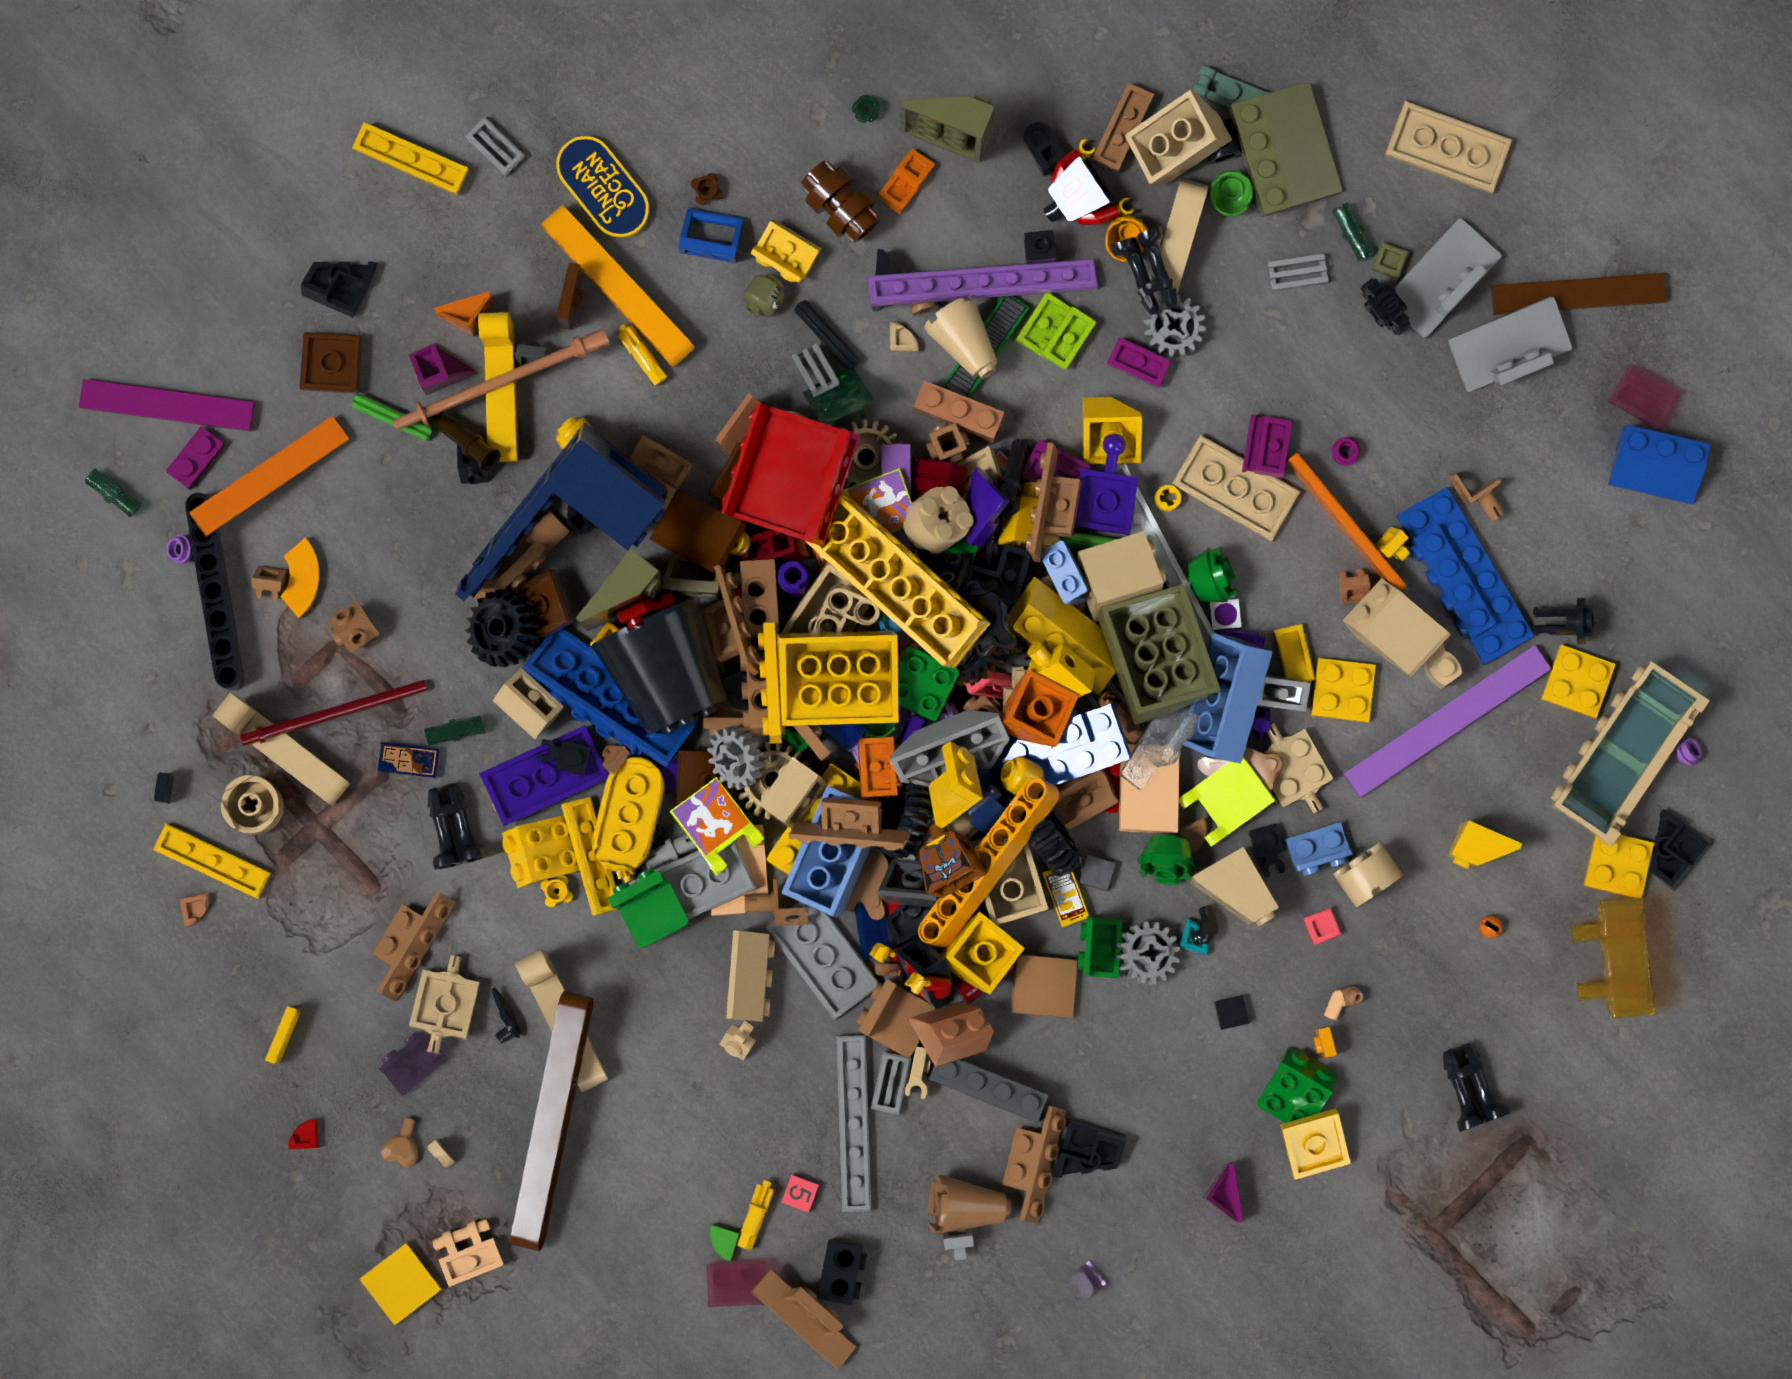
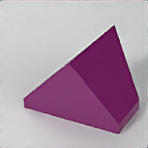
M435 343L408 354L420 386L426 395L479 373L437 348Z
M1228 1163L1223 1167L1202 1198L1235 1222H1244L1234 1163Z

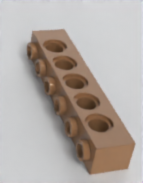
M775 559L740 561V571H735L737 588L742 589L741 601L745 609L742 616L752 632V637H749L750 643L753 646L757 644L758 633L763 632V624L755 625L750 620L756 615H761L766 619L764 623L775 622L777 652L779 618ZM753 588H761L764 591L760 597H753L749 592ZM765 651L758 653L759 661L765 660ZM740 657L741 672H747V682H741L742 699H748L749 710H743L744 728L750 727L752 737L768 736L763 735L762 717H768V708L760 709L755 705L761 699V689H767L766 680L759 681L755 679L754 675L743 666ZM759 661L756 662L758 671H760ZM781 726V735L786 734L785 726Z

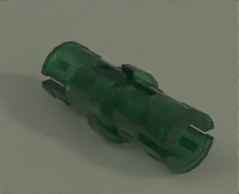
M1342 204V207L1339 206L1332 210V214H1334L1343 231L1342 237L1344 240H1348L1357 257V261L1360 262L1364 258L1367 259L1372 256L1374 251H1372L1363 234L1364 228L1362 224L1359 225L1349 204Z
M96 468L85 479L84 483L102 495L106 503L114 504L130 518L135 515L142 504L125 492L121 484L118 482L113 483Z
M481 715L459 721L452 719L446 724L424 728L428 747L453 740L455 743L459 742L461 738L485 733Z

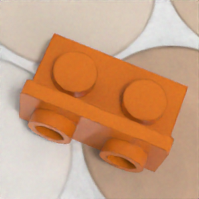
M894 737L858 739L861 798H890L897 796V790L902 789V782L891 763L890 755L899 747V744H894Z

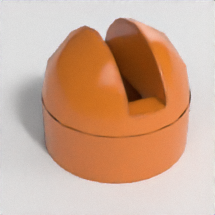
M1489 915L1481 919L1479 932L1483 937L1493 939L1502 933L1503 924L1498 917ZM1486 921L1498 927V931L1495 932L1485 926Z

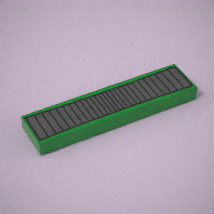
M1003 296L984 323L996 358L1029 310L1028 306L1012 296ZM957 363L942 385V388L970 398L982 379L980 376L974 378Z

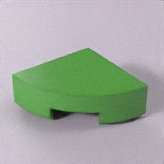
M711 1225L710 1239L713 1248L723 1259L731 1262L740 1233Z

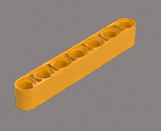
M563 205L558 207L540 224L575 263L581 265L582 271L672 367H675L695 349L690 340Z
M1031 778L1023 785L975 850L987 874L973 881L974 885L970 892L969 883L946 897L937 900L919 925L918 934L923 942L942 948L949 946L1031 838V832L1034 827L1046 818L1057 803L1059 791L1054 784L1040 778ZM1043 788V795L1040 798H1038V793L1040 789ZM1026 811V817L1021 822V815ZM1008 834V836H1009L1008 841H1007V843L1004 845V844H1003V840H1004L1005 836ZM991 857V864L986 869V862ZM956 904V911L952 915V907ZM938 927L939 933L937 937L934 938V932Z

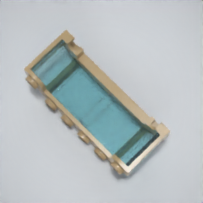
M1652 661L1645 666L1640 664L1631 677L1634 681L1624 693L1621 691L1617 693L1610 704L1614 709L1608 717L1603 715L1594 728L1598 731L1592 741L1587 739L1581 746L1578 753L1582 756L1576 765L1573 762L1570 763L1562 775L1566 780L1562 785H1558L1550 797L1553 800L1550 806L1551 809L1558 810L1596 835L1599 841L1607 847L1615 843L1621 834L1619 832L1620 829L1626 824V819L1688 727L1693 724L1698 713H1702L1710 701Z

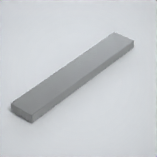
M866 1035L836 1036L842 1212L871 1211Z

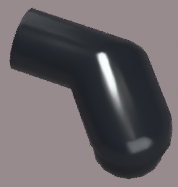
M1211 905L1199 909L1202 925L1199 927V930H1195L1192 933V940L1197 946H1201L1204 943L1209 944L1218 933V923Z

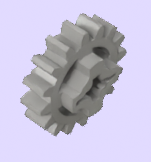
M1177 295V306L1173 308L1183 310L1182 313L1172 312L1167 308L1165 302L1161 304L1159 301H1157L1159 314L1150 315L1146 312L1151 319L1143 321V326L1149 327V330L1144 332V337H1152L1149 346L1151 348L1158 345L1159 355L1164 350H1167L1169 358H1172L1174 352L1177 351L1180 357H1184L1186 348L1191 352L1195 350L1193 342L1199 344L1202 342V338L1198 333H1205L1206 327L1199 325V323L1205 320V316H1197L1196 313L1200 307L1197 305L1191 308L1189 306L1190 298L1186 299L1183 303L1180 302V295ZM1159 316L1162 328L1156 332L1155 321ZM1192 320L1193 333L1190 337L1186 326ZM1169 321L1173 324L1180 323L1179 332L1176 329L1171 331L1168 329ZM1176 340L1179 344H1169L1165 341Z
M732 725L715 732L716 736L710 738L713 746L707 749L709 753L713 754V758L708 760L709 763L715 765L712 772L721 775L719 780L721 783L728 781V788L730 789L736 786L737 790L755 784L756 779L762 776L758 769L764 767V763L759 761V757L763 756V752L757 751L756 748L759 742H752V733L744 734V727L742 726L735 728Z
M1148 921L1140 922V928L1137 925H1131V934L1127 932L1122 933V937L1126 940L1125 943H1117V947L1123 949L1122 954L1116 956V959L1124 960V963L1119 967L1120 970L1128 969L1127 978L1134 979L1137 977L1138 984H1144L1147 980L1149 985L1156 984V978L1159 981L1167 980L1165 972L1174 973L1175 970L1171 964L1179 963L1180 961L1174 957V953L1180 951V947H1173L1172 945L1177 939L1176 936L1168 937L1169 928L1163 927L1159 930L1158 922H1152L1150 926ZM1156 937L1160 939L1163 946L1156 941ZM1137 939V944H1136V945L1134 946V948L1132 949V946H1133L1135 940ZM1147 950H1157V953H1152V955L1147 957L1145 955L1139 956V953H1144ZM1163 957H1164V961H1163V963L1161 964V966L1159 967V963L1161 962V960H1162ZM1133 960L1140 965L1141 970L1134 964Z

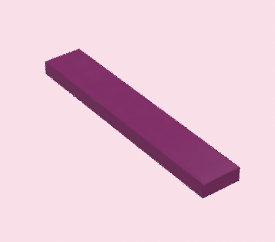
M83 379L79 401V408L85 410L251 432L255 403L250 401Z

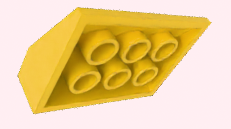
M894 631L777 634V670L781 726L899 723L898 635Z

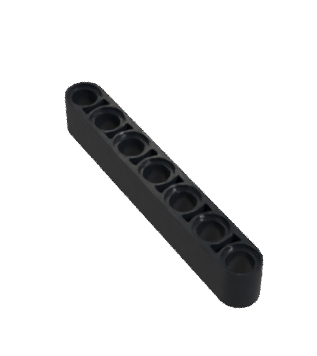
M193 493L185 502V510L214 678L216 683L222 688L234 691L242 686L244 671L220 531L218 529L213 532L210 540L207 542L199 541L198 535L201 529L189 513L194 509L196 502L200 500L207 501L210 498L203 493ZM210 556L216 557L217 564L215 568L210 571L204 570V560ZM213 585H220L222 589L220 596L210 599L208 596L209 588ZM218 613H225V624L221 627H215L213 624L214 616ZM223 641H229L231 643V651L227 655H219V644ZM234 669L236 672L235 681L225 684L223 682L224 672Z

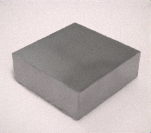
M1087 855L1079 883L1107 891L1115 863Z

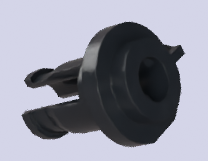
M1577 598L1576 606L1549 607L1547 609L1534 607L1533 609L1535 617H1566V625H1533L1534 636H1538L1539 633L1576 635L1578 644H1586L1587 637H1591L1594 634L1593 605H1587L1586 598Z

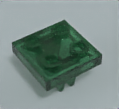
M855 368L838 372L836 377L840 385L816 397H813L809 389L802 392L818 422L824 424L831 423L833 427L840 429L837 420L854 411L859 414L860 419L866 417L862 407L874 401ZM820 383L814 384L816 388L821 386Z

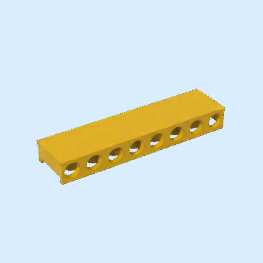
M843 490L824 547L807 542L942 666L956 668L990 625V622Z

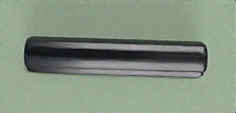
M806 300L796 305L794 311L848 370L854 369L859 364L860 358Z

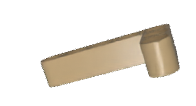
M231 692L212 715L238 735L254 731L257 726L264 728L274 725ZM286 733L268 738L262 744H260V741L251 743L331 806L336 803L350 785V782Z
M539 950L514 963L525 986L530 987L552 1032L559 999L562 992L566 990L546 951ZM588 1035L577 1083L581 1092L608 1080V1076Z

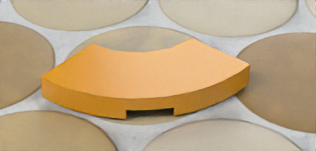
M306 537L284 555L289 565L290 579L286 590L280 596L299 619L312 606L319 590L320 581L319 561L315 550Z

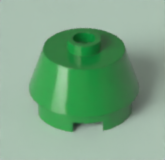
M1208 547L1188 563V583L1192 592L1196 593L1201 602H1228L1229 598L1238 595L1237 589H1232L1231 585L1233 580L1236 579L1229 557L1222 558V547L1215 549Z
M1172 834L1150 837L1138 858L1140 875L1142 877L1147 876V874L1156 877L1155 883L1164 885H1179L1180 879H1185L1189 882L1192 872L1196 869L1191 844L1187 840Z

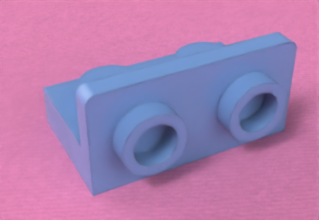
M1061 540L1042 551L1041 559L1064 605H1078L1087 600L1085 593L1089 591V587L1067 543Z
M1341 822L1285 839L1295 873L1302 871L1304 876L1319 872V865L1329 862L1331 867L1345 864L1348 862L1347 857L1353 855L1352 849H1349Z

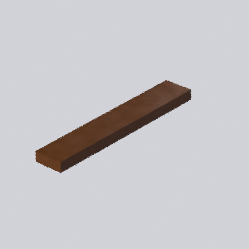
M1664 273L1491 286L1493 315L1509 314L1550 296L1555 298L1559 310L1660 304L1666 302Z

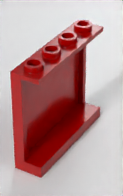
M757 402L756 408L752 410L749 417L750 426L747 435L744 436L740 444L741 453L738 463L733 466L731 471L732 481L729 490L725 492L722 498L723 508L721 513L824 547L860 435Z

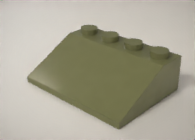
M1310 82L1256 96L1227 107L1241 149L1247 175L1253 186V194L1260 217L1343 192Z
M975 95L974 98L970 96L902 100L900 105V132L980 163L992 134L995 106L990 105V100Z
M630 549L578 614L576 620L582 628L588 631L618 617L616 613L648 599H656L663 590L661 585L663 580L659 571Z
M1184 584L1101 607L1098 620L1134 725L1163 717L1221 691Z

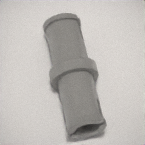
M687 834L674 840L669 838L665 840V844L650 850L645 863L648 869H652L672 859L677 861L680 859L679 856L696 849V846Z

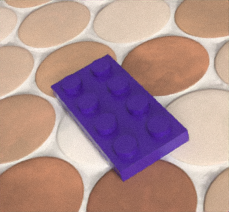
M585 725L551 740L558 748H561L563 740L591 748L583 777L556 770L557 761L555 760L550 762L539 761L537 759L538 754L547 756L551 752L550 748L544 745H540L479 773L503 827L607 780L608 773L602 765V760Z

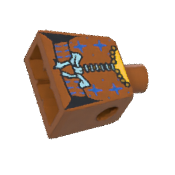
M934 824L929 828L933 841L922 846L919 850L925 889L928 894L942 899L987 874L972 844L965 835L954 830L948 832L947 826L940 828Z

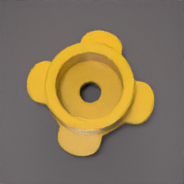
M562 875L558 876L557 879L550 881L546 879L541 882L540 888L545 893V904L548 907H555L560 902L569 903L572 900L573 894L569 892L567 886L568 878ZM558 888L559 893L555 894L554 889Z

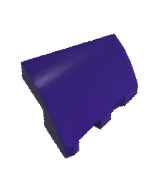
M975 467L973 470L966 498L970 514L973 516V525L964 536V539L970 545L978 547L984 545L999 525L995 520L1010 501L995 487L996 483L980 467Z

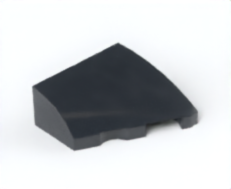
M313 262L301 283L302 296L354 318L376 272L377 263L368 262V265H350L349 262H339L337 264Z
M1663 809L1659 816L1660 822L1657 835L1655 836V847L1649 871L1675 891L1710 845Z
M1069 1119L1053 1177L1062 1178L1063 1175L1078 1172L1087 1174L1097 1169L1104 1171L1117 1169L1126 1143L1125 1135Z

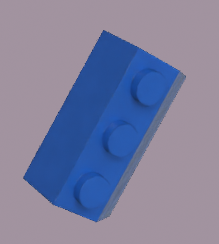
M1625 425L1620 429L1608 485L1692 505L1705 472L1711 444Z

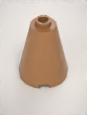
M945 1175L934 1176L938 1182L931 1183L928 1200V1215H934V1223H929L932 1233L942 1234L1003 1223L1005 1217L1010 1216L1011 1201L1006 1199L1005 1193Z

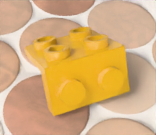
M952 741L942 746L946 771L929 785L935 824L940 828L947 826L983 799L974 755L965 747H960Z
M564 815L516 826L502 833L503 848L508 854L511 864L510 873L512 879L516 882L517 889L527 887L541 880L579 871Z

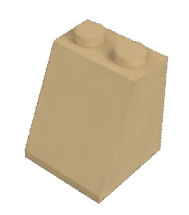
M1145 531L1078 552L1077 565L1089 587V591L1085 595L1094 623L1099 621L1098 617L1101 607L1163 589L1166 575L1162 565L1157 566L1154 558L1157 555L1152 539H1147Z
M1244 847L1191 877L1190 882L1192 885L1248 925L1256 922L1257 926H1260L1276 917L1273 911L1279 907Z

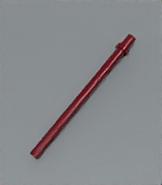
M424 680L268 727L262 728V726L255 727L256 730L240 735L241 743L243 746L258 741L262 744L271 737L427 691L426 683Z

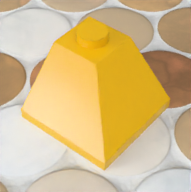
M1082 397L1083 462L1087 464H1106L1107 454L1103 449V441L1108 435L1115 433L1121 435L1126 442V448L1118 456L1117 464L1125 462V464L1141 463L1142 413L1113 397Z
M1468 820L1460 825L1448 856L1454 858L1453 864L1469 870L1470 866L1476 867L1519 850L1522 843Z
M978 912L962 928L953 942L944 948L940 955L946 959L949 970L958 978L987 994H991L1025 948L984 914Z

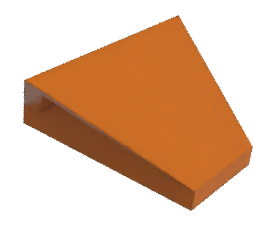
M487 291L435 307L434 310L439 319L474 337L479 329L478 315L479 313L488 312L493 299L490 292Z

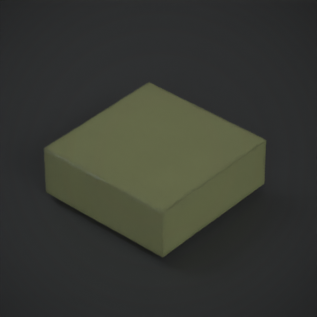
M1381 242L1371 270L1398 280L1408 251Z

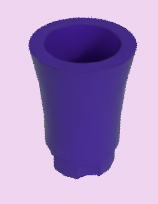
M798 561L786 562L776 573L777 593L781 598L789 602H800L814 582L811 570ZM793 574L799 577L796 584H790L788 578Z

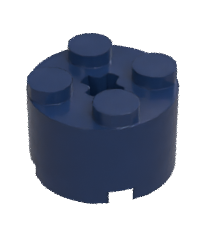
M979 765L977 773L983 799L962 815L967 812L973 818L969 823L979 831L987 834L1014 799V796L1003 788L1000 775L995 778L986 767Z

